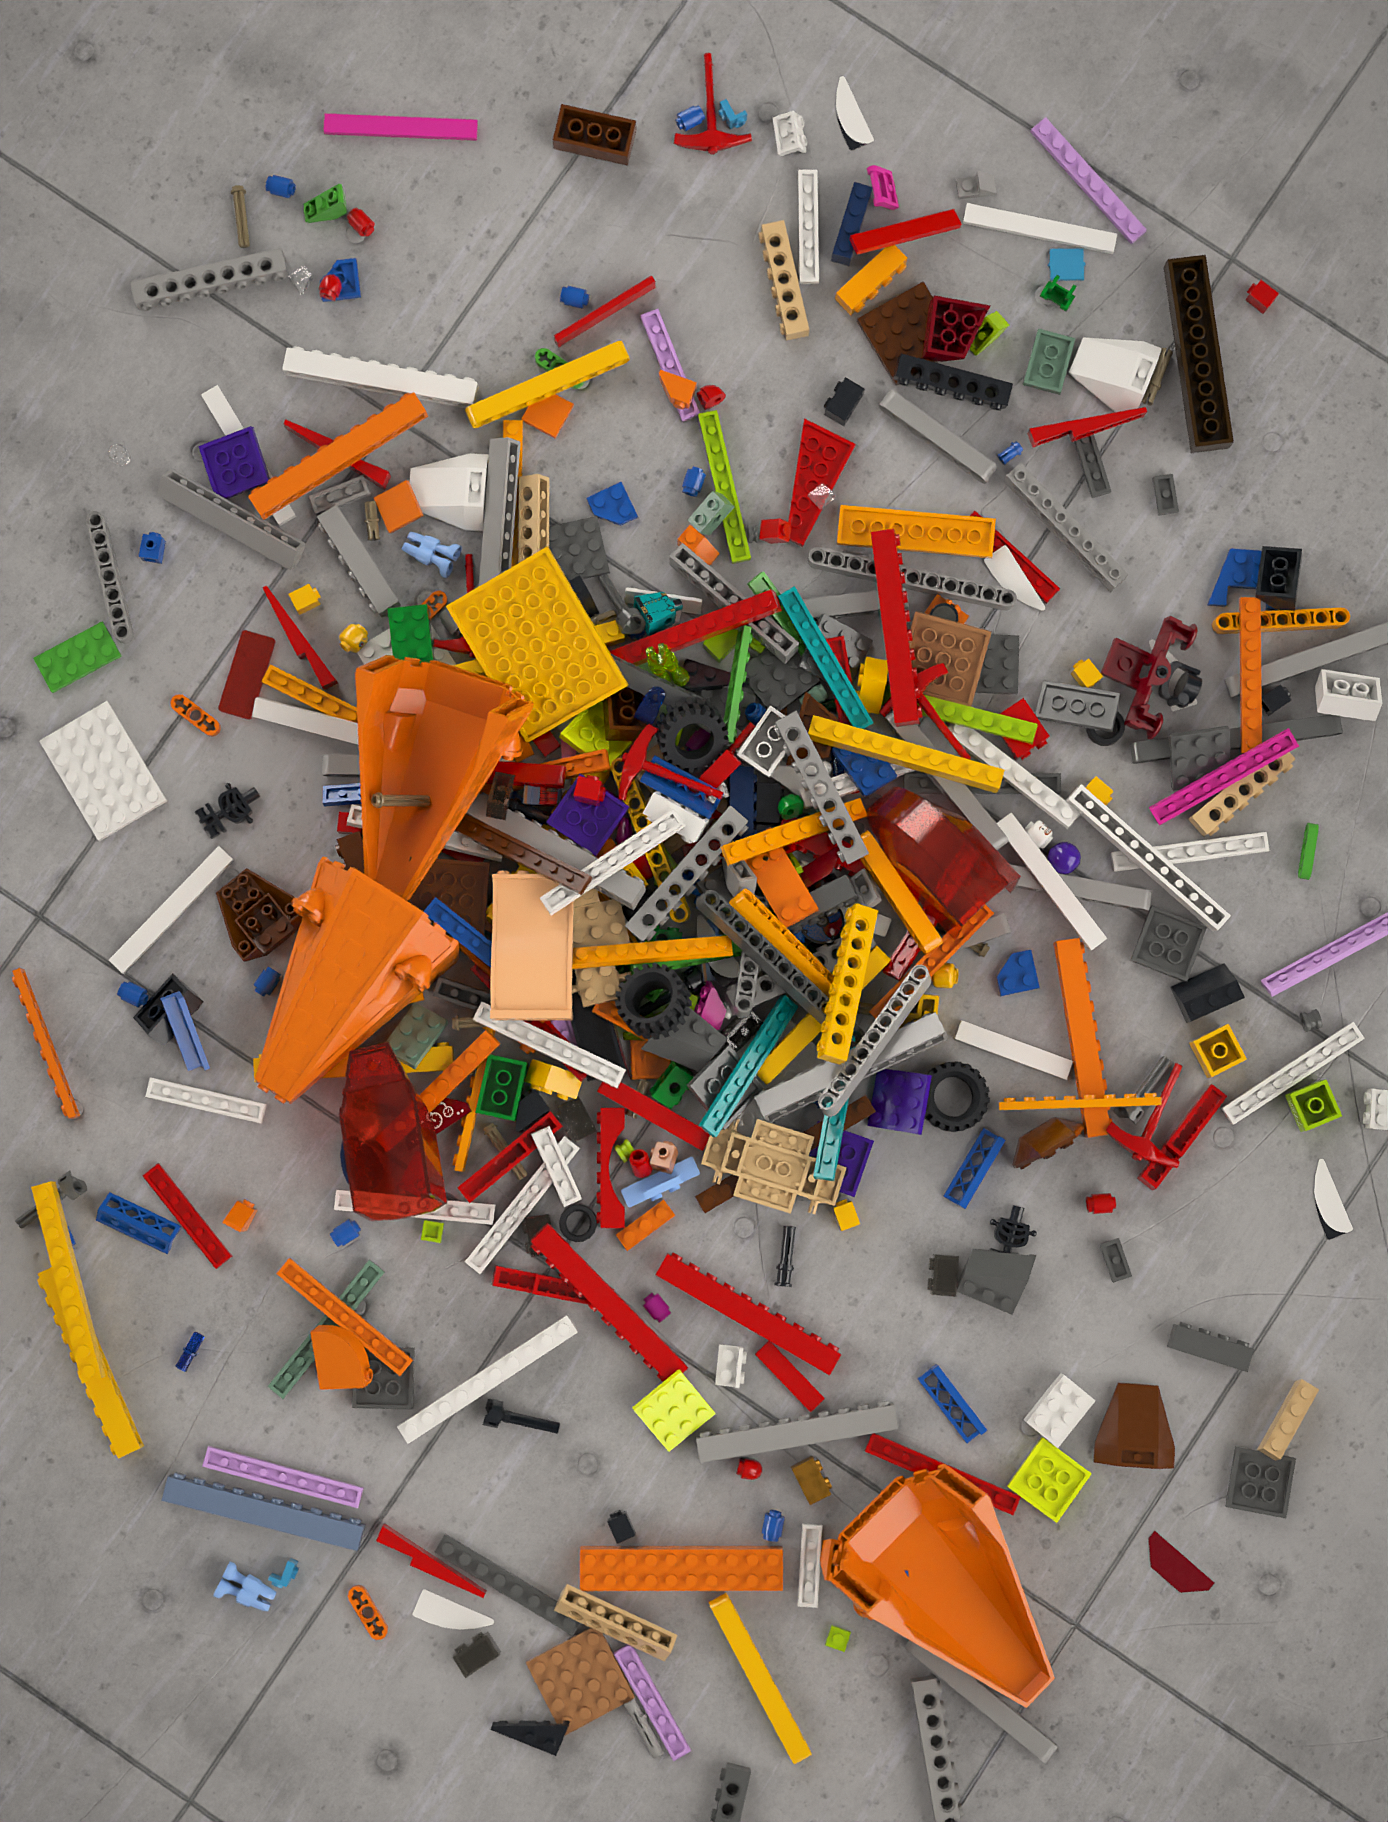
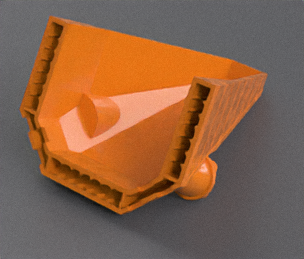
M385 655L357 667L355 673L364 874L407 901L412 897L478 796L500 758L513 761L514 757L522 755L523 749L521 748L518 732L532 712L534 703L529 700L525 701V696L519 691L513 693V687L510 684L440 661L430 660V663L421 662L420 664V659L405 657L404 660H399L394 656ZM376 792H381L382 795H426L430 797V805L426 807L382 806L381 808H376L371 804V797Z
M324 856L317 865L311 889L301 894L298 898H293L291 901L294 908L293 911L303 918L295 939L255 1076V1081L259 1084L257 1087L265 1093L270 1091L275 1094L274 1098L282 1104L285 1102L293 1103L420 993L428 990L430 985L454 966L460 958L459 942L455 938L446 935V931L437 923H434L432 926L430 924L432 921L428 919L429 916L425 912L357 869L350 867L348 871L344 870V864L337 861L331 862Z
M946 1464L938 1465V1470L929 1472L927 1469L914 1472L913 1477L910 1478L896 1477L838 1535L840 1546L839 1550H835L832 1563L835 1565L834 1573L829 1575V1581L854 1602V1610L859 1616L882 1623L1027 1708L1055 1678L991 1499L985 1492Z

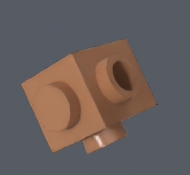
M663 1141V1143L656 1142L655 1147H652L650 1152V1165L653 1170L672 1174L679 1153L675 1144L669 1141Z

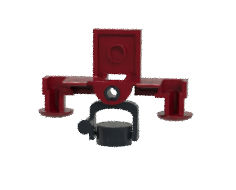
M1172 616L1164 618L1151 653L1119 638H1114L1101 671L1103 676L1136 691L1124 725L1134 730L1143 729L1147 731L1146 738L1150 740L1157 736L1164 721L1162 713H1157L1156 715L1148 713L1150 708L1148 701L1153 691L1151 690L1152 686L1159 685L1158 694L1161 698L1167 700L1168 706L1176 705L1180 708L1191 704L1198 696L1202 686V678L1196 676L1200 674L1201 670L1179 661L1169 663L1165 658L1169 647L1174 645L1175 640L1181 642L1180 649L1185 651L1191 647L1198 632L1196 624H1192L1189 627L1183 624V621ZM1143 665L1146 667L1151 666L1148 676L1139 678ZM1179 668L1185 671V673L1177 681L1173 696H1171L1168 692L1169 682L1174 671Z

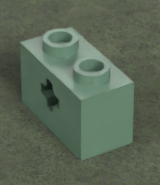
M712 491L689 517L688 521L699 533L710 536L732 511L734 506L723 494Z

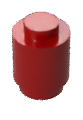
M354 208L348 213L346 218L349 225L361 237L369 236L373 233L375 223L363 210Z
M642 1149L634 1150L629 1158L633 1174L638 1178H645L652 1172L649 1155Z
M1111 1193L1091 1194V1196L1086 1197L1087 1212H1092L1093 1214L1112 1213L1113 1209H1116V1199L1112 1197Z

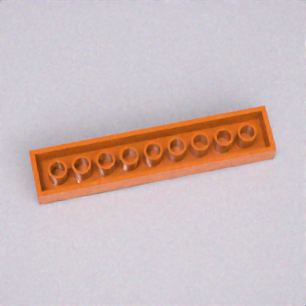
M581 1546L580 1590L783 1591L782 1546Z

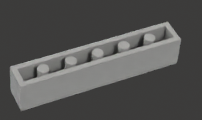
M337 504L317 516L319 529L323 534L327 533L330 537L327 541L332 549L335 550L337 548L340 555L337 557L342 565H348L351 571L348 574L353 582L358 581L361 585L358 589L364 598L368 597L371 601L369 607L373 613H378L382 618L388 614V608L401 606Z

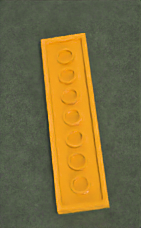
M840 505L837 545L873 548L871 532L894 528L895 533L900 536L901 546H897L898 550L992 558L996 519Z

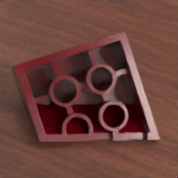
M934 295L929 302L922 359L938 362L965 359L991 305Z

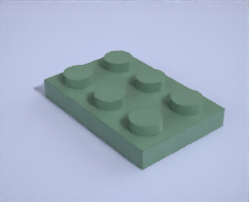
M1038 328L1023 385L1060 395L1076 338Z
M414 1003L382 1046V1052L416 1069L448 1025V1020Z

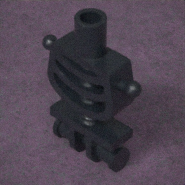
M226 783L225 787L228 791L221 793L218 797L219 812L216 813L210 803L205 804L210 812L208 815L205 813L204 807L195 811V814L200 818V824H206L204 830L208 831L211 839L220 835L215 826L218 825L223 833L227 831L221 822V819L224 817L235 824L242 823L245 819L249 824L253 823V819L249 817L253 811L248 804L260 797L255 787L241 794L238 788H231V784ZM232 795H233V798H234V802H231V796H232ZM225 798L228 804L226 808L223 805ZM240 808L244 813L240 814L236 809ZM234 813L239 818L233 819L229 814ZM214 818L215 821L209 823L208 820Z
M1013 1205L1010 1219L1001 1217L998 1222L995 1219L990 1220V1224L996 1226L994 1230L995 1239L1004 1245L1003 1251L990 1248V1250L1000 1253H1011L1013 1247L1025 1246L1028 1243L1029 1235L1033 1237L1037 1235L1035 1230L1029 1231V1225L1021 1223L1025 1208ZM1002 1225L1008 1228V1233L1002 1229ZM1024 1231V1234L1016 1235V1232ZM999 1232L1007 1236L1006 1241L999 1237ZM1015 1239H1023L1019 1244L1013 1243Z

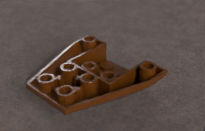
M247 868L216 892L231 945L244 962L267 956L299 929L303 917L293 911L294 908L291 901L295 897Z
M1052 1117L1019 1137L1012 1163L1013 1167H1020L1022 1170L1029 1166L1031 1162L1041 1158L1043 1160L1049 1159L1057 1154L1055 1150L1058 1148L1065 1149L1074 1144L1073 1139L1082 1134V1130L1085 1128L1084 1125Z
M1117 1383L1094 1441V1463L1148 1469L1174 1468L1175 1445L1158 1385Z

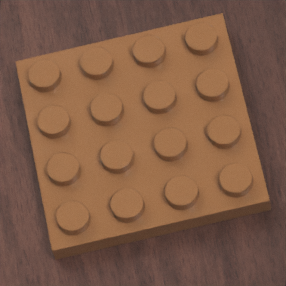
M915 611L911 626L913 641H910V649L914 648L915 660H912L913 668H917L918 674L934 665L944 663L949 672L933 680L926 687L923 695L972 707L992 631Z
M591 1627L526 1661V1665L556 1724H563L564 1720L570 1721L565 1735L635 1698L604 1634Z

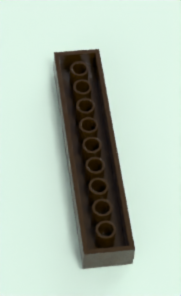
M1206 255L1167 259L1163 269L1190 452L1197 453L1229 449L1234 440Z

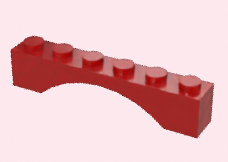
M601 1108V1112H597V1124H601V1132H597V1144H601V1152H597V1164H601V1172H597V1184H601V1192H597V1204H601V1212H597V1224H601V1228H625V1207L613 1190L609 1172L610 1155L613 1146L625 1128V1108Z

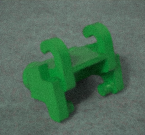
M1056 275L1052 282H1047L1040 297L1054 302L1060 306V309L1066 312L1075 298V295L1072 293L1077 286L1073 284L1070 291L1057 284L1060 276Z

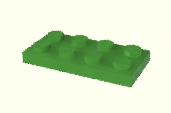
M102 621L33 659L50 691L54 693L122 657L105 623Z

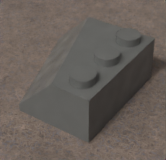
M688 1007L691 1011L690 1015H684L683 1018L686 1022L684 1025L680 1023L677 1025L679 1030L676 1033L671 1030L669 1031L670 1036L666 1038L660 1034V1039L654 1040L651 1036L641 1050L700 1072L726 1042L727 1038Z
M972 1249L957 1282V1292L1013 1315L1029 1280L1036 1255Z

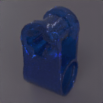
M658 686L652 687L640 703L634 718L647 725H652L665 700L666 693L664 689ZM654 694L658 695L657 700L653 699Z

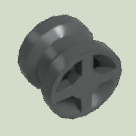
M1317 1009L1311 1010L1310 1013H1300V1021L1305 1032L1311 1031L1312 1028H1322L1321 1016Z

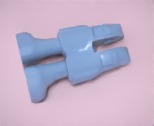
M409 532L407 538L420 545V547L418 548L405 542L401 549L415 557L418 562L427 566L432 563L439 568L440 575L447 579L453 570V562L451 560H458L462 546L458 544L450 546L441 545L440 540L437 538ZM437 552H439V553L445 555L447 558H449V559H451V560H448V559H446V558H441V557L436 556V555H434V554L437 553Z
M230 1561L213 1596L221 1598L225 1594L236 1596L237 1603L268 1612L271 1604L258 1597V1595L274 1600L277 1592L251 1574L245 1577L237 1570L236 1564ZM227 1580H232L241 1584L242 1588L236 1587Z

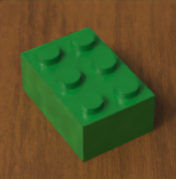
M427 604L388 608L393 656L399 660H404L405 657L420 659V664L421 662L430 663V660H435Z
M490 1054L487 1058L475 1113L516 1121L529 1063Z

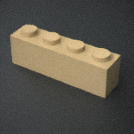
M1303 1379L1296 1380L1257 1450L1273 1460H1280L1319 1389Z

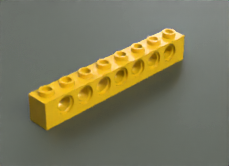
M858 903L849 907L845 913L846 924L841 931L842 943L837 950L838 962L834 966V980L829 988V994L831 995L825 1007L826 1018L821 1025L822 1037L817 1044V1058L838 1065L846 1062L848 1058L878 910ZM856 923L860 926V931L856 928ZM852 942L855 943L856 949L852 947ZM848 960L852 963V968L849 967ZM844 979L847 980L848 987L844 984ZM840 998L844 1000V1006L840 1003ZM836 1017L840 1019V1025L836 1022ZM832 1036L836 1038V1044L833 1043Z

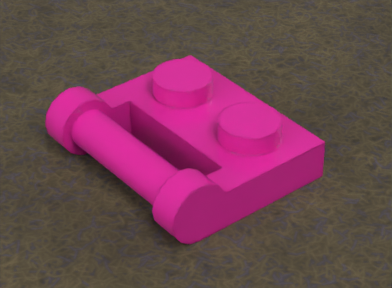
M877 165L867 167V174L870 175L874 193V206H882L890 210L899 208L892 171Z

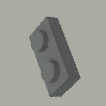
M1173 474L1153 476L1158 516L1178 513L1179 509Z
M1116 1238L1099 1244L1111 1281L1114 1283L1132 1277L1120 1239Z

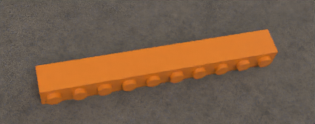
M414 392L411 394L406 393L397 403L385 406L381 413L369 416L362 425L357 424L353 426L346 435L337 436L330 445H324L314 455L304 457L300 461L301 463L295 467H288L284 470V474L279 477H272L267 481L268 484L263 487H256L248 497L262 519L265 520L428 417V414Z
M1080 938L1055 941L1053 944L1078 1099H1084V1095H1096V1099H1104L1107 1083L1106 1079H1102L1101 1071H1104L1103 1060L1099 1059L1098 1051H1101L1099 1039L1096 1040L1095 1036L1098 1028L1096 1020H1093L1092 1017L1094 1003L1089 999L1091 985L1090 981L1086 980L1085 973H1088V966L1086 961L1083 962L1082 954L1085 953L1084 943L1080 942ZM1110 1107L1080 1108L1082 1124L1085 1127L1083 1129L1085 1138L1109 1135L1105 1130L1112 1121V1118L1108 1116Z

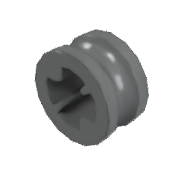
M749 525V543L752 541L759 542L758 525L754 528Z

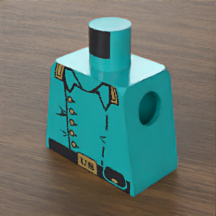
M665 592L635 596L633 608L638 609L646 622L644 629L647 635L650 636L673 625L676 612L683 610V604L680 599L670 601Z

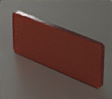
M247 630L242 631L218 706L220 712L247 720L253 718L255 698L260 695L263 685L261 681L267 672L276 644L274 638Z

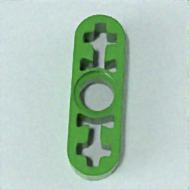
M541 348L535 353L536 364L547 372L554 369L557 364L564 365L568 363L546 348ZM545 354H547V359L552 362L550 368V364L548 361H540V355L544 356ZM581 382L571 388L578 389L583 386L584 382Z
M1307 823L1305 827L1298 869V878L1309 880L1312 874L1319 831L1318 824Z

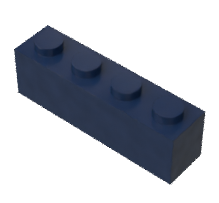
M854 182L833 249L832 262L850 266L854 248L849 238L850 235L860 233L872 193L871 186Z
M739 766L727 778V789L730 795L727 797V809L731 805L748 820L746 824L748 829L742 836L737 834L733 841L757 834V830L753 829V822H756L757 811L754 810V804L757 801V792H754V786L757 784V774H754V767ZM727 825V836L733 833V828Z

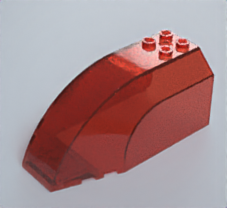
M893 787L865 810L868 822L873 833L876 835L879 846L905 885L954 940L958 938L963 926L979 909L1004 888L1010 893L1013 892L1021 878L1015 869L967 819L907 789Z
M389 1042L349 1051L345 1074L346 1083L342 1092L343 1101L339 1109V1119L353 1212L369 1221H391L436 1211L447 1204L437 1137L425 1103L409 1079Z

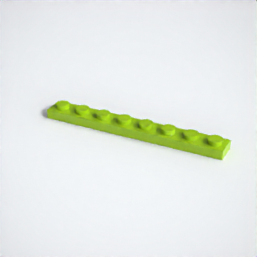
M714 410L700 413L698 418L715 492L723 494L734 506L732 511L722 521L732 564L751 560V555L718 412Z
M886 685L884 691L883 706L891 697V689L888 685ZM924 695L944 722L1033 744L1038 727L1036 723ZM922 709L923 716L928 717Z

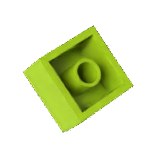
M1327 1079L1319 1080L1285 1095L1300 1132L1311 1130L1342 1117Z

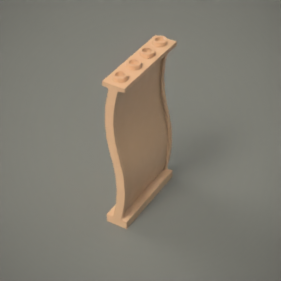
M497 871V874H492L493 927L490 1019L573 1020L572 960L574 901L551 916L540 897L558 886V883L538 873L529 874V871H517V874H509V871Z

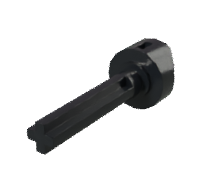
M694 965L681 973L683 983L687 986V989L693 995L699 994L705 984L701 981L702 973L698 967ZM667 990L659 995L654 1003L649 1001L639 1008L640 1015L645 1017L670 1002L671 992Z
M487 1400L485 1407L487 1415H485L482 1424L484 1426L498 1428L499 1423L502 1421L556 1434L559 1432L560 1423L507 1411L504 1410L502 1401Z

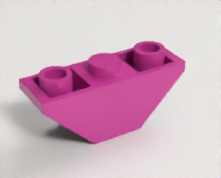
M706 981L705 986L701 988L700 1001L696 1004L694 1012L716 1030H719L727 1011L711 981Z

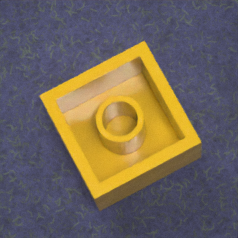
M1229 1024L1222 1025L1189 1042L1207 1078H1212L1247 1060Z

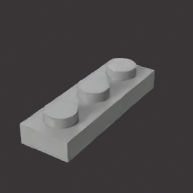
M362 475L310 495L309 498L316 515H320L336 504L338 507L369 496L371 493Z

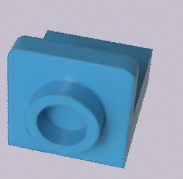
M727 99L720 102L719 116L722 121H726L730 129L734 127L739 128L747 121L746 111L735 115Z
M290 1558L283 1575L279 1576L271 1573L268 1580L275 1587H287L290 1584L291 1578L295 1579L299 1567H296L298 1561Z

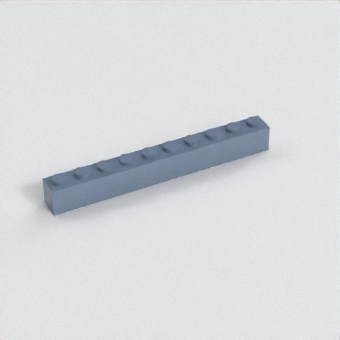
M175 1472L174 1475L171 1474L167 1477L161 1501L358 1551L360 1548L366 1524L361 1523L362 1520L350 1517L348 1520L342 1518V1515L338 1513L324 1514L322 1513L323 1510L311 1507L309 1510L303 1508L302 1504L295 1502L289 1505L283 1503L284 1500L272 1497L270 1500L264 1498V1495L253 1492L252 1495L244 1493L245 1490L233 1487L231 1490L225 1488V1485L214 1482L213 1485L208 1484L202 1478L194 1477L193 1480L188 1479L183 1473Z

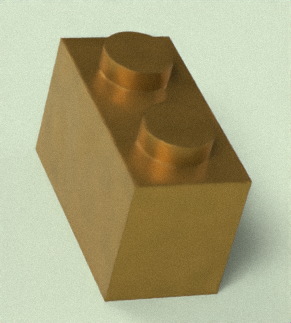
M810 1456L791 1466L809 1505L832 1495L829 1489L833 1487L828 1477L823 1478L820 1471L824 1469L819 1459L814 1460L813 1456Z

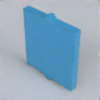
M1083 249L1049 250L1050 263H1048V267H1050V281H1053L1056 275L1060 276L1058 281H1084V267L1086 263L1084 262Z

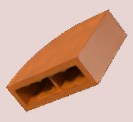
M318 1325L310 1332L320 1390L365 1388L372 1382L373 1371L370 1368L366 1350L358 1338L351 1332L334 1325Z

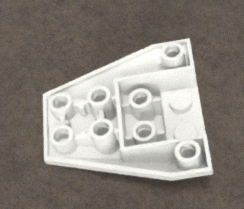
M1083 337L1068 374L1114 412L1137 409L1146 392L1162 348L1144 341Z
M470 453L411 468L409 483L422 513L462 530L483 532L489 455Z

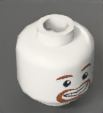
M1031 821L1024 829L1039 849H1044L1053 839L1051 836L1052 830L1042 821H1036L1035 823Z

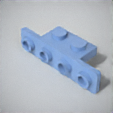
M689 1157L676 1163L672 1174L659 1171L621 1189V1193L627 1206L632 1207L649 1198L651 1201L663 1197L661 1193L669 1190L671 1193L680 1189L679 1184L698 1176L700 1172L693 1157Z

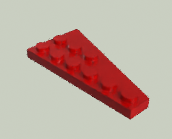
M805 418L788 520L791 523L789 541L801 547L804 546L856 446L855 443Z

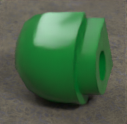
M786 795L778 803L779 814L785 820L798 817V815L803 814L804 802L798 795Z

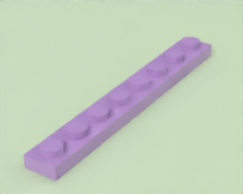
M1046 117L1031 129L1033 136L1130 244L1146 233L1147 229Z
M1388 912L1262 979V986L1273 997L1387 936Z
M208 1446L202 1466L355 1508L359 1507L364 1487L212 1446Z

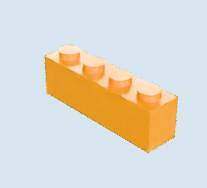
M896 245L885 247L836 292L835 300L850 315L854 312H860L868 299H874L882 286H888L896 273L899 275L907 267V257Z

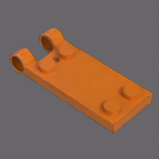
M783 847L744 860L757 877L756 883L777 919L786 928L819 910ZM768 856L769 859L764 861L763 857Z

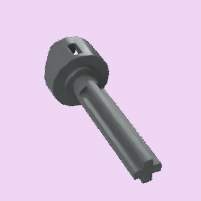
M608 574L599 577L601 585L618 611L619 615L616 618V625L621 633H641L646 626V622L639 610L626 606Z
M1166 1056L1159 1060L1136 1091V1098L1144 1097V1093H1150L1172 1063L1171 1060ZM1116 1106L1113 1110L1119 1118H1129L1135 1125L1144 1114L1140 1106Z
M70 1170L58 1179L60 1200H63L66 1196L75 1200L87 1191L86 1183L73 1177ZM36 1205L15 1220L21 1229L39 1217Z

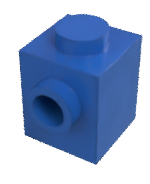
M149 532V535L143 534L139 557L142 561L162 564L166 541L161 537V534Z

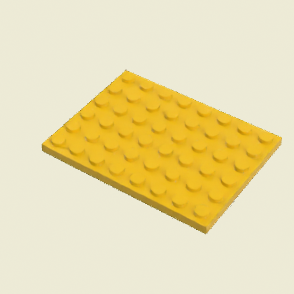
M548 546L446 606L487 677L510 684L513 687V693L519 691L525 696V701L529 700L534 703L532 712L519 730L526 743L628 686L626 679Z

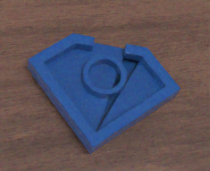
M357 259L337 260L332 265V269L327 273V275L337 276L341 281L342 288L336 300L361 298ZM322 298L323 302L332 301L329 299Z
M622 482L586 498L594 516H597V518L611 521L619 526L638 518Z
M1031 950L1012 953L996 977L1000 997L1040 988Z

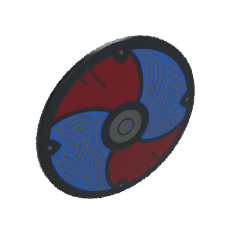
M838 909V913L830 917L826 915L820 918V922L811 926L808 924L802 927L803 930L801 932L808 940L817 944L833 942L841 935L844 927V916L841 909Z

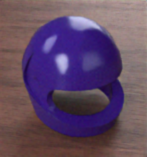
M1062 842L1049 850L1047 860L1057 873L1066 875L1079 866L1081 856L1076 846L1068 842Z

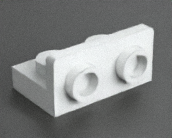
M791 111L773 117L778 154L784 156L796 151L806 153L807 139L803 133L804 120L802 116Z
M1367 1089V1092L1364 1094L1366 1112L1363 1114V1124H1365V1129L1388 1130V1090Z
M719 1344L715 1385L739 1388L740 1384H744L745 1372H741L742 1364H746L747 1352L743 1351L742 1346Z

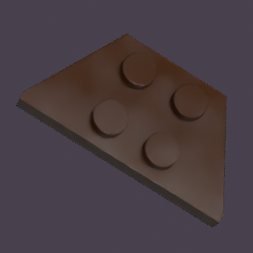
M805 692L799 717L807 732L809 731L813 715L839 722L835 715L830 713L809 693ZM812 741L821 760L829 758L832 746ZM799 748L796 755L798 758L804 759L808 756V751L805 748ZM792 755L788 756L786 766H792V763L795 762Z

